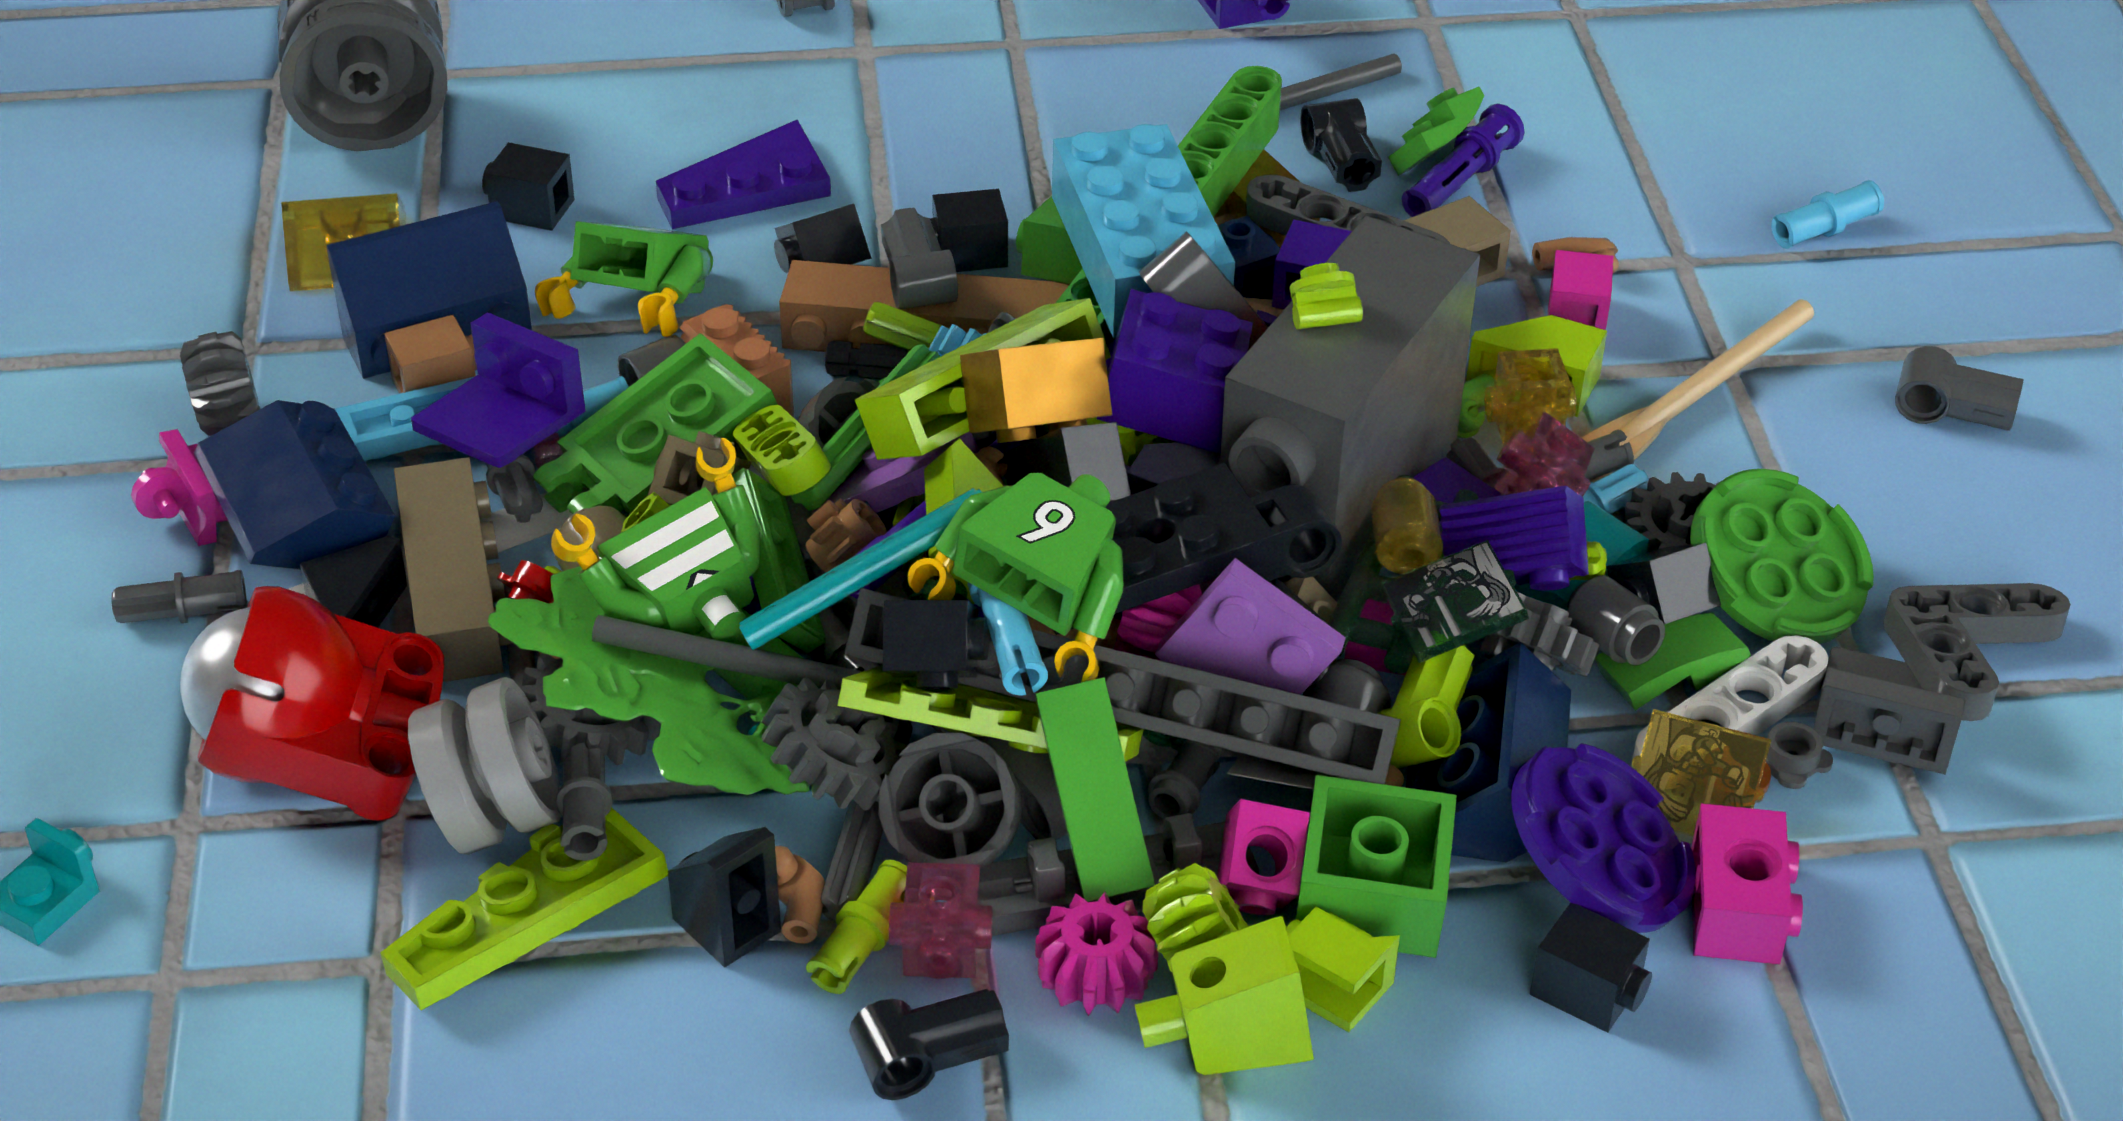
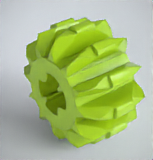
M1196 863L1183 870L1175 869L1159 878L1160 883L1146 890L1145 899L1143 900V913L1148 920L1147 930L1154 937L1157 951L1162 953L1171 972L1170 959L1176 952L1249 927L1242 918L1239 905L1231 898L1227 886L1219 882L1215 872Z

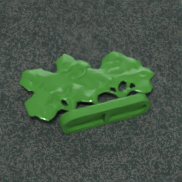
M580 566L551 576L553 603L548 604L529 598H502L496 604V612L489 614L488 623L490 627L516 644L520 649L539 651L543 654L563 659V667L555 670L553 674L543 677V694L546 697V706L570 711H577L583 708L593 709L602 718L623 722L641 715L659 721L661 723L660 734L655 738L652 752L660 773L666 780L693 786L709 785L726 793L750 795L766 788L784 795L810 791L809 784L805 780L796 784L788 780L791 772L787 765L774 764L770 759L777 747L762 742L761 736L767 729V726L762 723V719L777 695L781 693L784 686L788 683L592 641V631L597 616H608L577 575L582 570ZM741 608V610L744 612L747 618L751 616L747 611ZM706 629L695 634L696 636L713 639ZM742 633L729 642L750 647ZM778 637L757 648L802 658ZM713 670L747 700L732 698L717 692L705 680L707 671ZM722 702H730L732 704H739L740 707L735 710H729L720 704ZM746 712L755 714L750 716V718L754 722H760L752 735L740 733L736 728L739 716Z

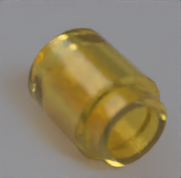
M1398 478L1385 483L1379 489L1371 506L1376 553L1379 562L1386 569L1399 574H1409L1436 563L1441 557L1443 544L1434 496L1421 482L1415 479Z

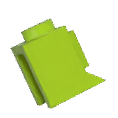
M1316 906L1302 921L1295 919L1286 927L1300 972L1305 1007L1349 1033L1394 983L1400 935L1373 937L1331 912L1327 913Z

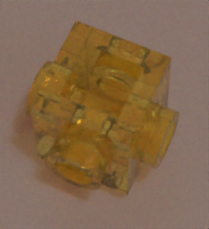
M1558 348L1498 352L1494 386L1486 387L1484 406L1487 421L1489 423L1496 422L1503 446L1563 443L1567 418L1574 417L1576 412V393L1573 383L1569 380Z

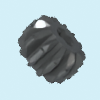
M233 331L219 334L211 332L199 335L197 339L183 343L180 359L186 387L196 420L199 423L200 429L205 434L211 436L260 410L249 362L241 338Z

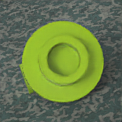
M1321 263L1304 268L1300 271L1301 279L1293 282L1289 287L1293 301V322L1297 330L1362 321V303L1360 297L1357 296L1354 274L1340 271L1339 265L1336 263Z

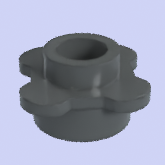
M1783 722L1775 725L1770 730L1764 760L1770 767L1771 775L1782 786L1790 789H1799L1805 786L1807 778L1817 772L1826 773L1831 770L1833 757L1829 751L1822 749L1823 741L1821 736L1810 726L1799 722Z

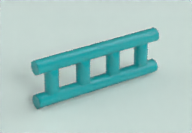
M972 488L739 622V628L751 649H757L934 547L964 500L971 495L981 493V490Z

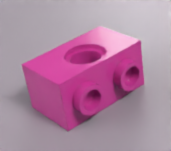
M1701 803L1691 846L1696 867L1695 892L1692 898L1693 956L1780 965L1787 936H1799L1803 915L1802 895L1791 893L1790 884H1795L1798 875L1799 843L1788 841L1786 812Z

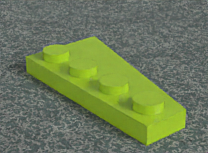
M883 665L842 679L837 706L943 727L947 731L963 733L971 737L987 736L1007 740L1011 747L1033 753H1048L1037 704L1034 701L958 683V689L954 690L916 688V677H893L882 671ZM1116 722L1124 759L1127 762L1138 755L1144 729Z
M612 807L606 815V850L593 860H575L565 854L564 847L566 846L561 847L563 825L550 824L542 827L529 837L531 849L514 863L507 866L498 861L478 877V890L464 901H446L381 951L380 954L386 975L420 1010H423L667 877L668 868L665 854Z

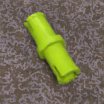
M895 860L883 861L878 867L877 873L857 900L848 901L837 913L835 920L837 927L817 954L806 964V971L813 973L810 978L820 988L833 994H842L849 987L851 979L872 951H880L887 944L892 934L890 926L910 898L920 888V882L914 880L916 875L909 867Z

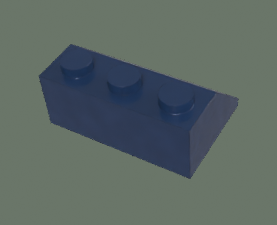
M498 201L326 245L343 340L363 379L390 372L384 333L454 315L464 335L468 336L472 335L471 322L487 312L532 330L526 283L502 207Z
M277 400L198 442L194 451L250 564L301 570L299 563L387 536L395 518L394 512L336 410L324 403L305 401L302 404Z
M1521 642L1473 667L1456 711L1461 725V740L1455 753L1446 758L1408 766L1406 788L1457 795L1451 851L1453 856L1506 863L1527 853L1528 851L1520 837L1512 811L1511 792L1514 778L1519 769L1543 747H1567L1571 689Z

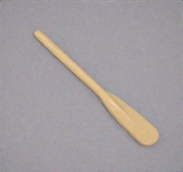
M1800 299L1650 406L1640 408L1606 423L1571 443V445L1575 447L1611 434L1612 431L1619 429L1627 436L1625 441L1619 442L1620 446L1630 442L1634 460L1637 459L1656 439L1668 421L1811 320L1814 316L1813 307L1806 300ZM1606 474V475L1597 477V478L1592 479V480H1589V481L1595 482V481H1597V480H1599V479H1601V478H1603V477H1605V476H1607V475H1609V474Z

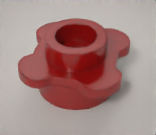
M521 560L512 576L500 572L497 577L501 583L512 589L507 598L537 599L548 604L554 602L551 590V576L554 574L532 562Z

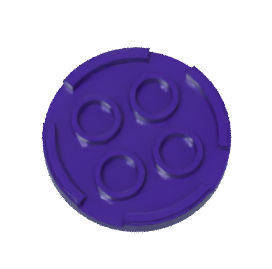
M1581 743L1575 749L1567 747L1552 748L1551 746L1548 748L1545 746L1519 769L1514 778L1511 792V804L1516 827L1537 867L1568 901L1637 933H1648L1663 928L1690 904L1695 892L1696 867L1690 843L1679 842L1670 823L1657 806L1664 798L1635 769L1616 756Z

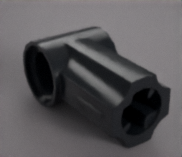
M1354 98L1304 105L1302 107L1300 126L1306 150L1309 153L1320 152L1336 183L1343 184L1348 192L1366 190L1374 179L1380 177L1382 160L1367 135L1366 116L1360 100Z
M988 989L912 1010L910 1005L903 1000H880L858 1012L851 1021L849 1029L875 1094L887 1100L905 1099L917 1094L928 1086L937 1071L1009 1051V1033L1006 1028L1002 1006L995 991H989Z

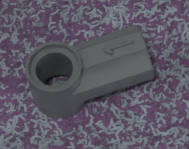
M915 208L895 210L893 216L887 222L881 224V239L889 261L891 290L896 308L908 309L957 302L958 283L954 259L950 250H941L930 218L921 216Z
M1923 346L1915 348L1904 360L1895 396V405L1901 415L1915 423L1929 424L1947 416L2010 431L2016 415L2024 379L1958 365L1954 357L1946 350L1936 346Z

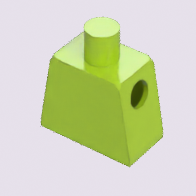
M1283 916L1265 920L1176 952L1170 959L1177 994L1134 1004L1144 1048L1187 1038L1195 1070L1203 1075L1314 1060L1300 972Z

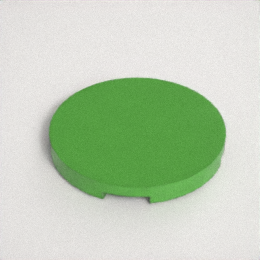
M1749 469L1726 477L1716 485L1698 506L1693 517L1690 534L1691 544L1705 542L1707 544L1714 584L1721 602L1720 607L1744 628L1770 641H1775L1784 636L1797 635L1807 637L1819 644H1824L1839 637L1857 621L1865 606L1868 591L1873 587L1874 575L1870 553L1854 521L1839 504L1834 508L1831 507L1817 494L1798 484V476L1772 469Z

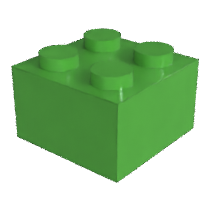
M1316 775L1296 919L1302 921L1317 906L1327 913L1331 912L1373 937L1400 935L1399 953L1436 958L1447 904L1457 795Z

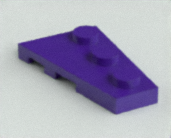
M797 119L656 180V192L658 202L671 228L676 229L831 196V180Z

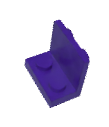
M487 312L471 322L475 351L474 358L478 375L412 416L411 422L413 431L494 467H504L586 412L578 349Z

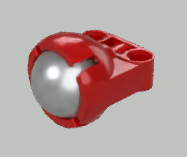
M279 586L256 587L247 608L228 613L208 625L192 643L184 659L181 671L180 693L184 710L190 723L203 738L197 757L198 762L219 776L245 783L276 784L346 805L355 814L365 819L377 821L390 819L399 812L416 776L408 740V719L414 710L440 700L444 674V655L435 642L421 634L411 632L396 634L333 614V612L315 599Z

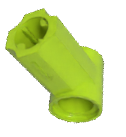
M1432 635L1436 644L1427 647L1423 638L1420 639L1393 707L1377 713L1401 719L1390 763L1398 769L1446 758L1454 754L1460 745L1461 725L1456 711L1473 670L1471 663L1475 656L1460 641H1450L1439 635Z

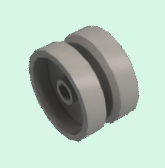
M503 677L473 688L467 697L465 709L453 700L443 699L412 712L408 719V740L413 765L422 793L443 835L460 854L469 855L501 843L506 832L507 822L518 832L529 833L560 821L562 815L559 813L556 805L557 792L561 787L557 767L539 719L525 693L513 679Z

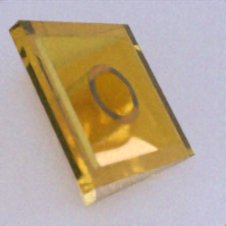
M398 194L281 202L290 291L334 288L326 245L406 225L405 206Z

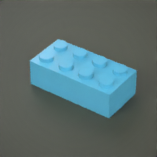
M1141 124L1132 129L1101 133L1082 132L1071 137L1053 139L1052 199L1113 338L1117 337L1130 289L1145 293L1153 292L1143 280L1139 271L1186 231L1234 285L1235 261L1167 124Z

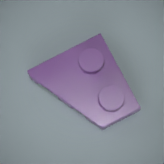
M970 432L951 440L923 456L877 460L873 447H871L862 455L864 464L845 480L825 502L830 500L835 503L839 499H843L847 505L853 499H859L863 502L868 501L870 507L878 513L910 497L924 494V468L959 438L973 453H977L980 448Z
M1235 558L1160 640L1155 656L1164 662L1301 695L1342 652L1346 637Z

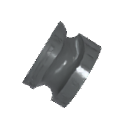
M281 0L277 16L278 50L281 62L279 73L280 92L284 105L291 117L306 133L323 143L340 149L351 151L394 148L412 140L424 132L436 119L444 105L447 93V68L442 48V21L436 0Z

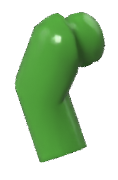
M1482 373L1464 383L1457 438L1465 439L1475 436L1485 420V412L1479 413L1478 409L1499 396L1498 384L1488 373Z

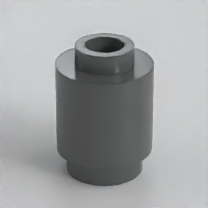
M1596 576L1581 583L1575 588L1569 598L1567 612H1569L1568 617L1572 618L1570 627L1577 629V633L1593 638V642L1600 644L1598 650L1615 662H1628L1631 665L1643 664L1655 655L1664 640L1665 625L1659 619L1657 610L1609 576Z

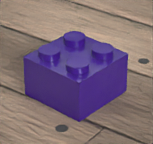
M1130 289L1107 371L1112 415L1097 417L1096 419L1108 423L1116 422L1117 425L1221 453L1225 377L1248 352L1253 323L1238 319L1232 313L1224 310H1206L1177 302L1174 298L1163 293H1145Z

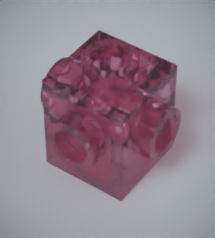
M1544 411L1526 433L1518 429L1500 451L1497 460L1503 464L1494 488L1503 495L1567 485L1583 497L1591 484V481L1585 477L1595 448Z
M908 862L904 903L891 902L889 915V946H902L903 976H920L934 979L949 977L976 978L978 949H991L993 929V906L980 905V865ZM944 900V901H947V902H934V901Z

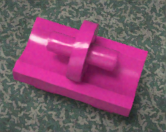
M178 429L159 432V442L168 455L167 465L165 467L144 470L134 483L131 497L136 509L143 516L151 519L173 518L179 513L198 546L216 543V523L228 521L194 454L197 444L187 446Z

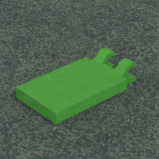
M699 333L557 441L563 454L556 460L542 465L534 473L533 478L548 492L544 496L545 500L559 513L569 510L571 514H574L585 508L611 506L619 512L624 509L627 513L631 514L638 504L648 496L654 478L655 465L664 449L668 435L695 442L698 431H702L733 442L735 441L733 431L742 420L764 407L778 404L770 388L703 334ZM583 486L589 490L581 493Z

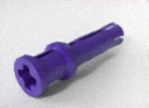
M1498 103L1490 105L1484 110L1476 126L1466 127L1456 136L1454 149L1413 187L1403 193L1401 198L1402 206L1407 214L1414 217L1438 208L1475 173L1490 171L1499 162L1502 151L1513 149L1523 140L1525 131L1520 116L1510 107ZM1505 125L1508 126V129H1507L1506 132L1496 134V133L1499 132Z

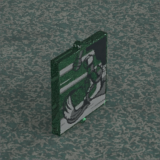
M1488 540L1380 583L1382 592L1394 614L1391 617L1393 628L1396 632H1403L1418 663L1529 619L1527 609L1514 588L1516 585L1514 572L1509 569L1504 570Z

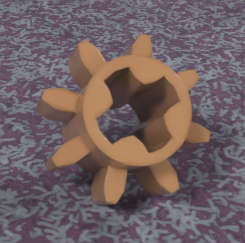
M839 499L835 503L828 500L807 519V522L815 532L806 542V548L814 562L824 572H828L855 556L873 539L886 534L887 531L880 517L863 501L853 499L846 505L843 499Z

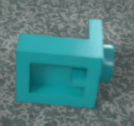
M35 818L25 827L32 854L0 881V926L39 946L97 895L100 890L91 863L93 853L87 842L71 829L64 828L59 830L41 819Z

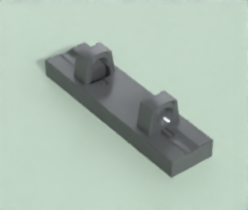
M1191 813L1176 815L1164 819L1163 833L1143 836L1155 885L1160 883L1159 878L1172 872L1168 861L1173 860V871L1177 868L1183 870L1196 863L1212 870L1217 876L1225 822L1194 827ZM1055 837L1029 841L1027 843L1026 857L993 862L969 873V887L984 937L1040 928L1046 925V919L1050 914L1051 906L1069 908L1075 893L1083 898L1072 849L1058 851ZM1247 847V863L1255 873L1259 874V868L1250 847ZM1149 888L1108 898L1113 905L1133 900L1135 909L1140 910L1143 909V900L1145 899L1146 890Z

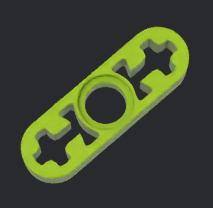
M770 405L750 414L733 431V436L748 461H751V464L783 496H790L807 490L823 479L831 468L829 460L815 437L780 405Z

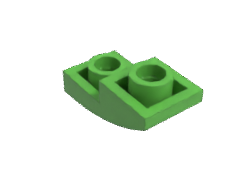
M1479 86L1461 94H1458L1455 88H1450L1426 103L1430 111L1412 124L1414 127L1402 135L1406 144L1388 157L1398 176L1423 162L1466 128L1474 118L1484 98V94Z
M1713 612L1694 614L1665 624V636L1660 648L1652 658L1643 664L1618 663L1603 652L1595 657V661L1602 676L1636 711L1683 679L1698 691L1751 657L1749 648Z

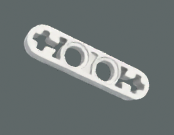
M1797 635L1784 636L1773 641L1662 717L1689 724L1703 719L1715 721L1725 728L1724 733L1753 739L1810 700L1822 689L1828 664V655L1819 643L1807 637ZM1785 667L1788 670L1785 672L1784 679H1782V674ZM1742 690L1756 691L1765 695L1769 701L1765 703L1748 702L1740 698L1736 693ZM1653 722L1643 728L1637 735L1631 767L1638 773L1640 772ZM1714 744L1711 751L1718 749V746ZM1681 746L1677 750L1676 758L1672 756V759L1680 761L1688 752L1692 753V747ZM1703 749L1697 750V753L1704 761L1709 753ZM1693 761L1690 765L1697 766V763ZM1685 764L1683 769H1686L1689 764ZM1690 768L1687 772L1697 775L1698 770ZM1676 770L1675 773L1678 776L1671 774L1664 790L1680 788L1681 786L1676 785H1686L1689 783L1686 779L1691 780L1692 776Z

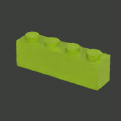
M1091 299L1043 305L854 399L877 460L923 456L969 432L960 355L1103 338L1105 359L1111 358Z

